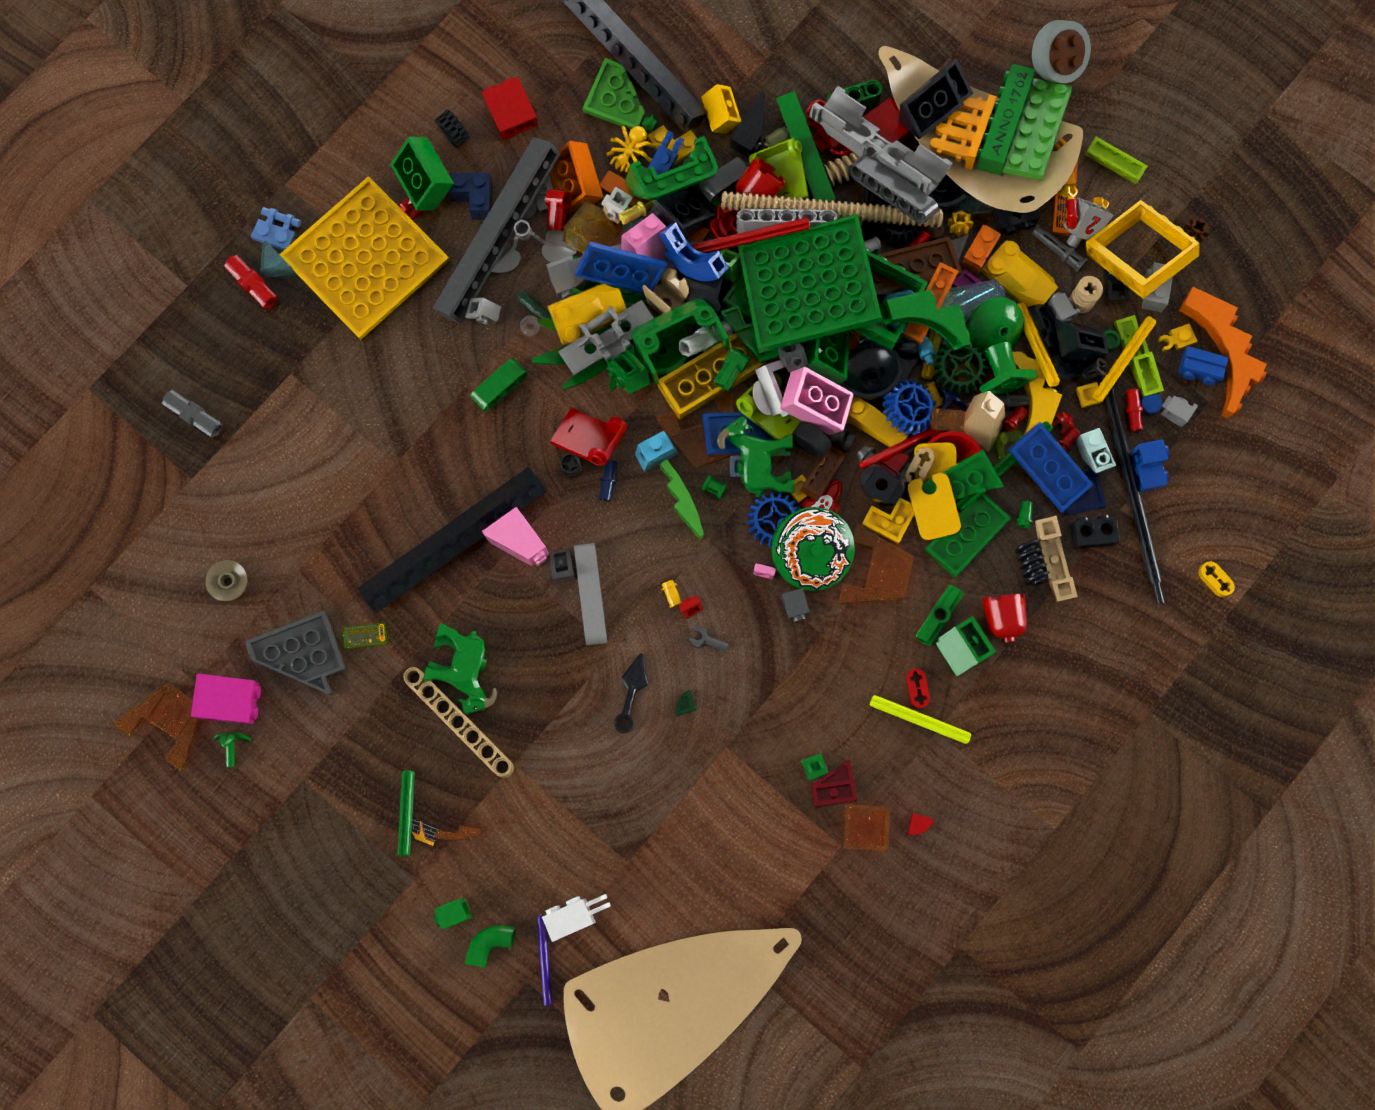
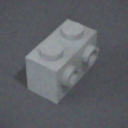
M1154 262L1150 269L1147 268L1144 277L1146 279L1149 278L1165 264ZM1173 277L1144 299L1141 298L1143 300L1142 309L1162 312L1169 302Z

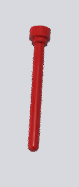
M934 421L923 433L914 435L862 460L859 463V467L865 469L927 438L932 439L942 433L943 428L939 422Z

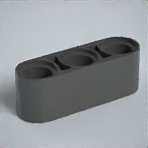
M739 156L718 169L713 178L701 182L698 185V189L711 203H714L722 198L724 191L729 193L735 189L738 179L748 168V165Z

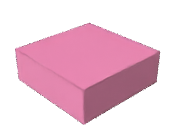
M756 563L753 574L773 579L776 568Z

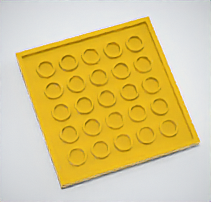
M369 176L279 254L281 259L360 340L450 261L449 257Z

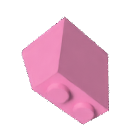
M653 213L622 235V250L666 261L667 268L676 269L664 255L668 249L659 235L666 226Z
M517 507L482 531L490 544L532 567L536 564L540 566L548 559L549 552Z

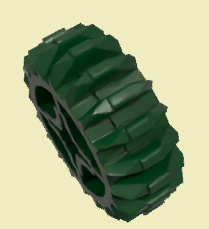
M970 341L971 344L956 351H954L949 343H946V350L940 348L939 353L941 355L935 356V360L938 362L933 364V367L937 369L934 371V376H940L937 379V383L944 381L943 389L947 386L950 387L949 393L957 389V395H960L962 389H964L967 395L970 392L969 387L975 392L977 390L976 385L982 386V380H986L988 377L984 373L989 371V367L985 366L988 364V359H982L985 356V352H978L980 345L974 349L972 347L973 341ZM966 353L967 355L963 358H959L956 355L953 356L952 354ZM972 359L975 360L978 367L977 375L973 373V369L969 365ZM945 360H948L950 362L949 365L953 368L950 376L945 371ZM966 362L964 371L962 368V371L958 370L956 373L958 364L961 365ZM958 377L970 379L966 382L955 381Z

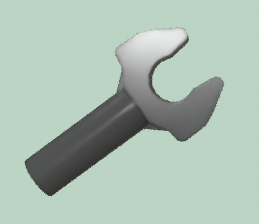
M702 626L693 628V631L702 635L700 640L689 638L694 647L700 648L701 645L707 644L723 651L727 650L729 644L708 636L707 628Z

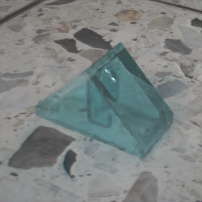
M265 240L262 243L260 267L264 276L295 277L297 274L292 267Z

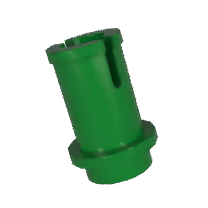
M1022 501L1020 502V514L1017 523L1018 527L1029 529L1033 524L1031 519L1034 503Z

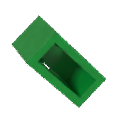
M460 898L435 908L436 914L433 915L436 925L438 927L441 926L442 930L473 919L466 898Z

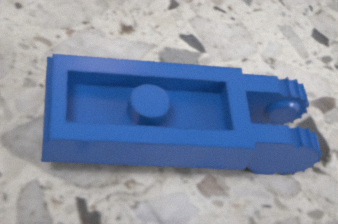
M670 131L666 134L662 145L659 146L648 168L653 166L657 175L672 169L684 142V139L679 137L672 151L667 149L673 138V133Z

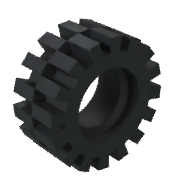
M449 109L435 118L438 128L454 147L459 148L470 139L469 133L466 131L467 129Z

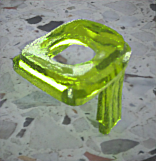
M1015 430L998 434L995 446L1000 461L1007 455L1004 451L1006 443L1009 441L1017 442L1024 436L1022 432Z

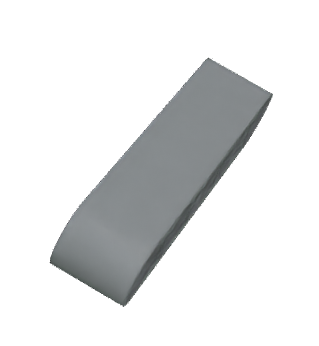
M742 209L737 213V233L805 217L809 219L810 226L836 220L837 214L832 210Z
M595 543L574 545L586 646L607 643Z

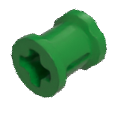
M710 474L701 490H707L716 495L717 499L720 500L728 483L725 482L723 484L714 479L713 475Z

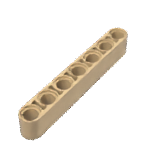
M415 667L407 669L404 673L405 683L497 776L502 778L509 777L514 770L513 763L432 681H423L424 672ZM413 673H419L420 675L416 683L410 682V677ZM432 687L434 695L431 698H426V689ZM447 702L449 704L448 711L440 713L439 706ZM462 717L464 719L462 727L455 728L454 720ZM472 732H477L479 736L475 743H470L468 740ZM487 747H492L494 751L490 758L483 756V751ZM501 762H507L508 770L505 773H499L498 765Z

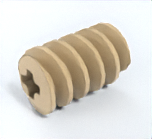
M852 152L849 154V157L844 155L841 159L836 158L834 163L828 161L827 166L823 164L832 187H835V180L842 184V177L846 181H850L848 168L860 158L857 154Z
M1094 276L1083 277L1070 295L1074 304V310L1078 308L1080 310L1079 314L1089 312L1101 297L1103 286L1099 279Z

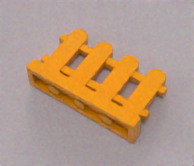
M989 94L987 102L982 101V97L977 99L968 97L963 101L964 105L960 109L971 111L972 114L956 110L944 120L947 121V124H938L935 128V133L941 136V139H931L929 148L936 152L938 156H941L942 153L956 157V161L959 162L961 159L966 160L965 168L972 170L978 150L981 147L983 135L987 130L989 118L992 116L997 96ZM952 123L962 125L967 128L963 129L960 127L952 126ZM948 138L955 141L961 142V145L946 141V139Z

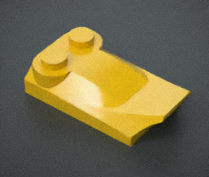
M1006 240L981 270V273L1019 303L1024 302L1027 308L1038 304L1044 305L1058 288L1054 278L1020 251L1019 245L1013 241Z
M603 283L547 306L563 345L574 342L584 336L579 325L582 323L585 325L606 312L608 307L611 306L617 315L627 309L619 288ZM608 319L589 331V333L591 334L610 326L614 322L613 319Z

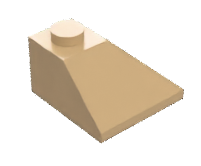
M990 391L974 396L957 429L974 438L981 449L988 453L1003 426L1005 419L1004 403Z

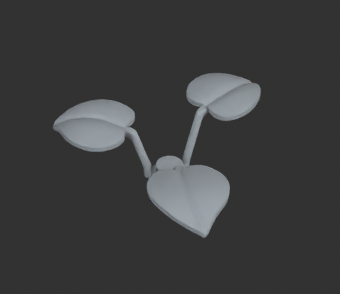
M534 198L523 219L517 221L514 225L516 236L514 237L513 246L510 243L507 244L491 272L507 273L519 265L521 255L518 251L514 250L519 239L527 240L532 236L544 244L541 251L543 257L548 262L573 256L576 254L577 248L574 241L563 231L550 230L547 232L545 240L541 239L535 232H532L529 223L524 219L533 217L537 210V203Z

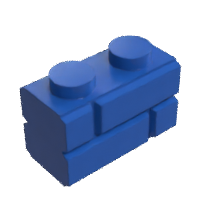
M1187 346L1182 353L1177 374L1183 375V378L1187 380H1202L1205 385H1218L1224 377L1228 357Z

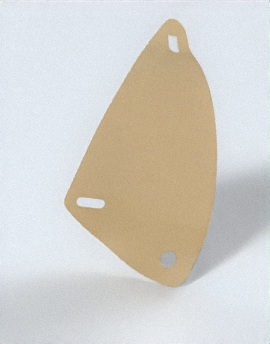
M794 928L736 930L684 938L624 956L569 980L564 986V1011L569 1040L584 1082L601 1110H643L699 1066L727 1039L766 995L788 961L799 948L802 941L800 932ZM784 937L789 945L781 953L777 954L774 952L773 947ZM577 989L582 990L595 1005L594 1011H587L575 997L574 992ZM661 989L668 993L670 1002L658 999ZM613 1087H620L624 1090L625 1099L623 1101L617 1102L611 1098L610 1091Z

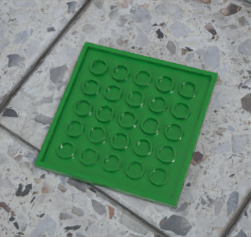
M858 214L810 226L808 230L738 246L759 353L883 322Z

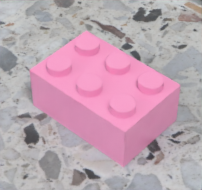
M804 366L790 373L780 409L813 425L820 431L832 435L844 430L854 394Z

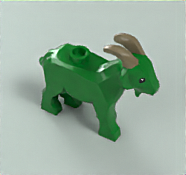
M744 416L737 418L720 432L717 438V444L720 449H725V439L727 438L741 451V462L737 464L738 474H741L742 482L747 491L756 494V498L762 496L764 489L794 493V479H791V471H786L777 477L770 474L772 456H791L790 448H793V435H786L778 440H764L746 435L745 430L752 429L753 427L747 424Z
M440 623L434 648L450 646L456 652L454 653L451 666H443L429 661L423 681H444L469 696L467 700L458 699L462 704V712L464 714H471L490 707L497 699V690L493 688L490 698H487L477 681L479 671L484 672L487 659H484V641L476 635V631L471 632L467 637L460 635L455 629Z

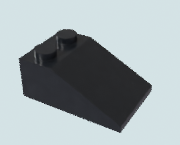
M696 185L657 199L647 217L653 213L666 227L676 222L685 239H688L717 217L718 208L705 197Z

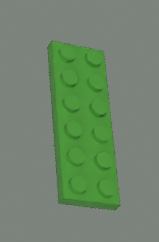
M1033 78L1002 173L1039 181L1043 180L1072 92L1071 85Z

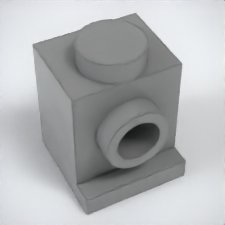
M1057 292L1050 297L1048 306L1056 319L1071 321L1079 314L1080 310L1078 308L1074 310L1073 301L1070 297L1067 298L1065 292L1062 294Z
M470 298L465 318L477 319L478 323L485 325L489 322L495 324L499 320L501 306L485 298Z
M1168 396L1162 404L1164 410L1161 415L1182 428L1198 405L1194 403L1191 406L1182 397L1174 396L1171 398Z

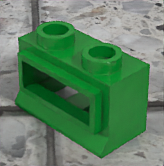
M629 349L624 354L622 353L607 361L608 368L606 370L609 377L615 379L620 389L623 388L628 394L650 384L647 368ZM628 369H633L628 373L625 372Z

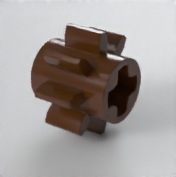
M1192 217L1189 223H1186L1183 227L1187 230L1186 233L1189 236L1195 237V240H1198L1200 243L1204 240V237L1210 234V231L1207 230L1210 223H1206L1203 217L1200 219Z

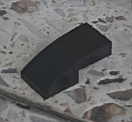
M1104 269L1107 301H1128L1129 288Z

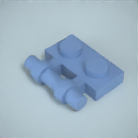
M263 207L261 215L267 216V220L258 219L251 238L284 251L295 241L297 236L294 231H291L292 226L299 228L301 220L296 219L291 214L279 213L277 209ZM276 220L284 222L283 227L274 225Z

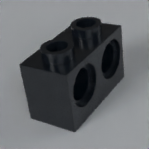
M1101 515L1097 519L1089 520V517H1080L1070 525L1074 550L1115 546L1120 542L1116 517L1110 518L1109 515ZM1101 526L1108 528L1109 535L1101 532ZM1080 528L1086 529L1089 533V536H1082L1080 533Z

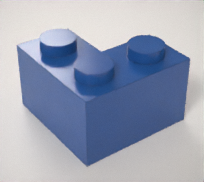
M1163 439L1138 444L1130 452L1140 493L1163 489L1168 485L1169 481L1168 472L1163 467V464L1169 457L1168 446L1164 444Z

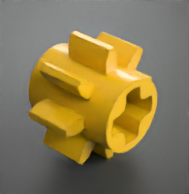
M963 210L957 213L953 212L952 219H948L947 226H951L950 233H954L958 237L963 234L968 235L969 228L973 227V221L970 220L971 214H967Z

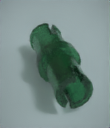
M523 290L517 296L516 300L523 304L531 315H535L538 319H552L550 312L542 306V302L536 301L526 290Z

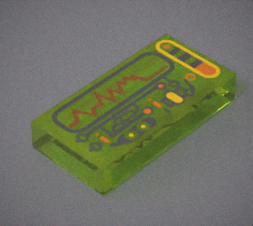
M386 623L343 628L345 649L388 644Z

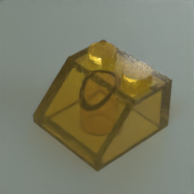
M586 200L565 225L563 242L584 253L590 241L609 246L618 235V231L602 209Z

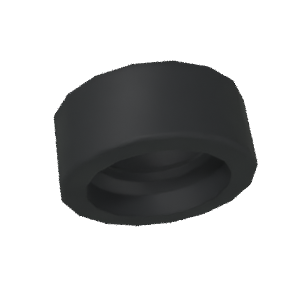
M800 422L791 434L793 435V440L802 449L817 458H823L832 446L831 441L823 432L807 422Z

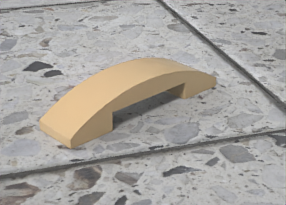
M1057 516L1036 520L1037 538L1040 541L1038 543L1039 547H1042L1040 553L1045 556L1042 559L1043 563H1047V566L1044 567L1045 571H1050L1047 579H1052L1048 582L1056 602L1078 597L1060 540L1062 535Z

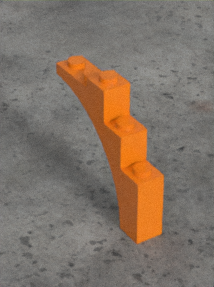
M1192 287L1187 293L1179 311L1202 326L1216 343L1221 355L1228 357L1226 365L1227 394L1221 416L1229 419L1233 414L1237 415L1242 407L1240 401L1242 397L1248 394L1250 387L1263 381L1266 375L1264 369L1267 364L1247 355L1252 346L1249 343L1252 335L1233 327L1238 317L1235 315L1238 307Z

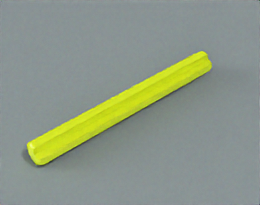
M874 695L871 698L870 706L964 744L970 741L971 733L879 696Z

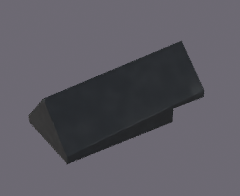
M953 59L900 104L898 122L918 139H921L963 106V101L974 94L957 59Z

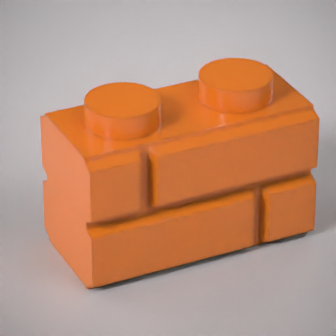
M983 225L965 254L960 266L978 275L1001 234Z

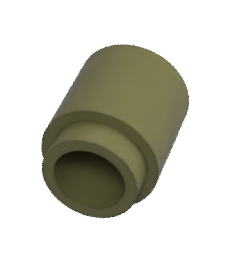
M786 127L778 128L763 139V148L766 149L791 139L788 129Z

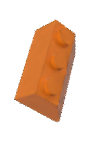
M568 141L558 150L561 154L549 173L553 189L568 191L571 194V205L566 209V214L591 207L603 198L587 143Z

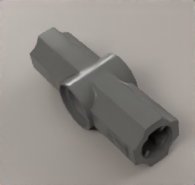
M174 390L167 392L163 397L162 404L179 415L180 419L193 428H198L212 439L220 433L223 424L207 414L195 402L188 401Z

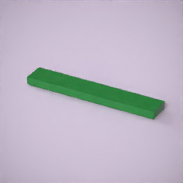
M795 91L776 98L790 137L796 139V141L798 140L802 145L801 157L804 173L816 201L822 199V202H825V200L837 202Z

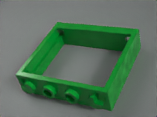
M866 248L870 269L916 293L924 291L928 282L919 278V275H913L906 271L904 267L894 265L888 262L885 257L877 256ZM900 322L894 333L877 324L852 330L892 351L907 322Z

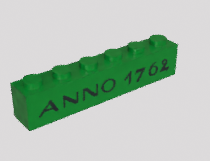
M1012 64L1010 71L1005 72L1003 83H1006L1005 87H1000L997 97L1000 98V101H995L992 113L995 115L989 118L987 129H990L989 133H984L981 142L984 147L983 149L979 148L976 160L979 161L977 169L1001 175L1034 78L1035 69Z

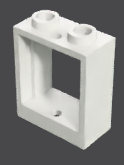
M778 360L755 371L772 415L775 416L781 413V416L784 417L789 414L780 409L783 397L773 374L774 371L785 368L782 361Z

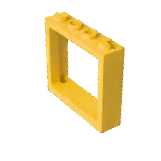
M1140 200L1086 241V255L1144 299L1199 256V242L1195 240V237L1185 233L1180 226L1170 222L1166 216L1155 211L1152 206H1148ZM1140 220L1182 250L1180 254L1147 279L1105 248Z

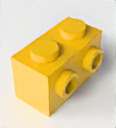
M717 84L701 96L712 132L727 134L742 122L731 87Z

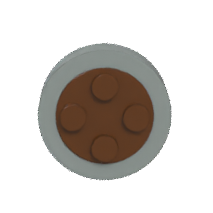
M1055 20L1046 24L1039 31L1032 48V62L1035 71L1042 79L1056 83H1069L1083 73L1091 52L1090 38L1086 29L1075 21Z

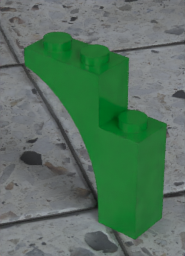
M931 290L889 299L879 305L884 326L900 322L926 326L945 338L954 351L963 349L971 344L970 333L966 329L964 314L959 304L937 309L936 298Z

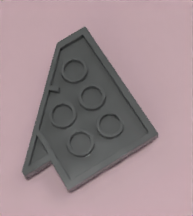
M326 611L316 613L245 641L252 661L328 695L333 693L327 677L347 670Z

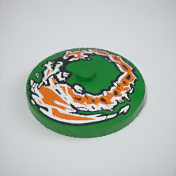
M820 507L801 508L785 517L774 533L771 546L773 563L781 577L789 584L807 591L824 590L838 583L849 571L855 552L854 538L847 523L836 513Z

